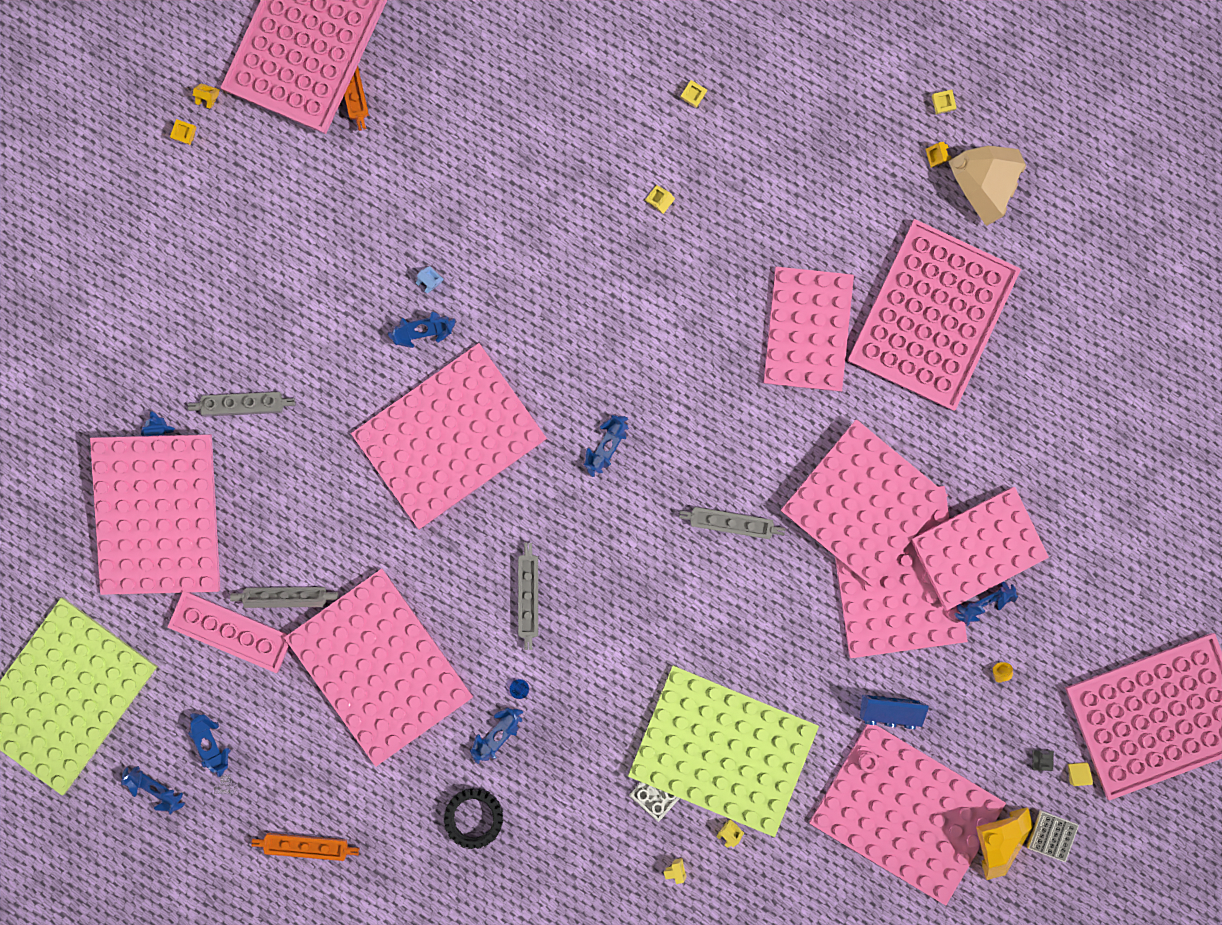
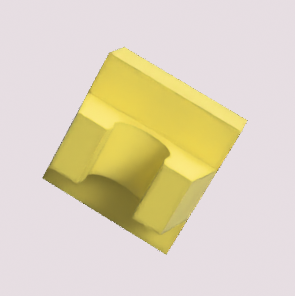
M730 819L724 824L716 837L718 839L723 837L726 840L725 846L727 848L730 846L735 847L739 844L744 832Z
M682 858L675 859L672 866L664 870L665 879L675 878L676 884L684 883L686 872Z

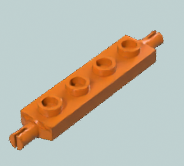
M357 66L344 96L350 120H356L358 130L362 131V128L366 130L364 118L369 116L359 67Z
M267 833L264 839L253 838L251 842V847H263L264 854L336 861H344L347 855L359 856L360 847H348L346 839Z

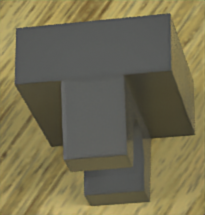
M1032 750V770L1053 771L1054 751Z

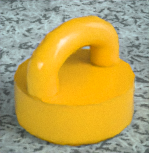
M1000 662L994 665L993 676L995 681L1001 683L1013 677V668L1009 663Z

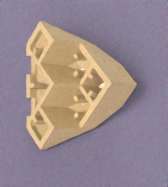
M984 146L967 150L949 161L957 182L984 224L988 226L1002 218L1007 211L1006 205L1009 199L1013 197L1018 186V178L1026 168L1020 150Z

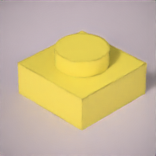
M690 80L680 98L697 108L706 95L707 89Z
M952 90L932 95L936 115L957 109Z

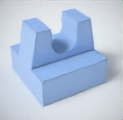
M429 266L419 272L416 284L418 286L422 283L427 285L425 292L428 294L440 285L444 279Z

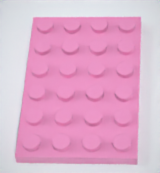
M775 267L763 384L842 392L854 275Z
M1011 487L911 539L944 610H949L1049 558L1015 487Z

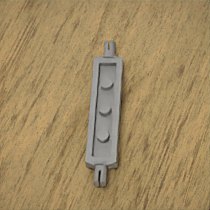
M280 392L202 396L200 403H188V410H200L203 417L282 413L284 406H295L296 404L295 398L284 399Z
M694 507L692 512L680 510V514L687 516L679 515V519L690 520L692 527L770 539L772 534L782 536L785 534L784 532L777 531H785V528L774 526L773 520L698 507Z
M524 543V555L518 557V636L524 638V650H528V642L529 650H533L532 638L538 636V556L532 555L533 543H529V551L528 543Z
M325 587L246 588L243 593H231L230 595L231 602L242 601L244 608L323 607L326 600H338V592H326Z

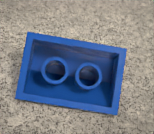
M862 694L860 719L868 725H877V722H882L887 727H896V724L904 725L906 729H916V726H923L929 706L919 700Z

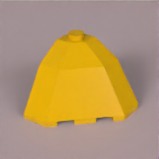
M1028 807L1009 812L1010 818L976 827L985 859L981 860L986 880L1007 874L1033 828Z

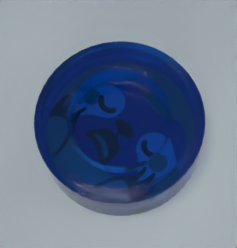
M516 679L511 683L510 694L514 698L523 699L528 695L529 684L525 680Z

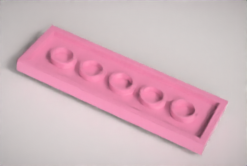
M186 591L182 592L167 627L274 673L279 672L289 648V644L284 638L288 635L287 633Z

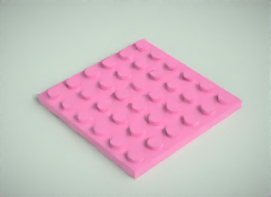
M856 419L780 511L873 587L948 495Z

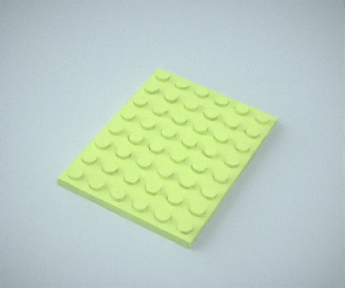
M63 597L60 598L0 680V750L62 796L65 795L158 666Z
M672 666L628 777L775 837L819 726L681 668Z

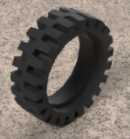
M481 788L464 789L458 792L446 807L444 814L445 830L448 832L450 839H453L455 844H460V847H468V849L485 847L495 840L502 828L503 810L501 804L487 790L485 791ZM466 800H481L492 811L493 824L490 830L482 836L468 837L462 834L456 827L454 820L455 811Z

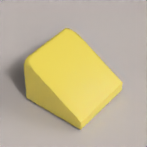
M658 185L654 187L645 199L646 202L662 214L665 213L675 200L670 192Z
M1088 762L1068 764L1069 782L1071 785H1093Z

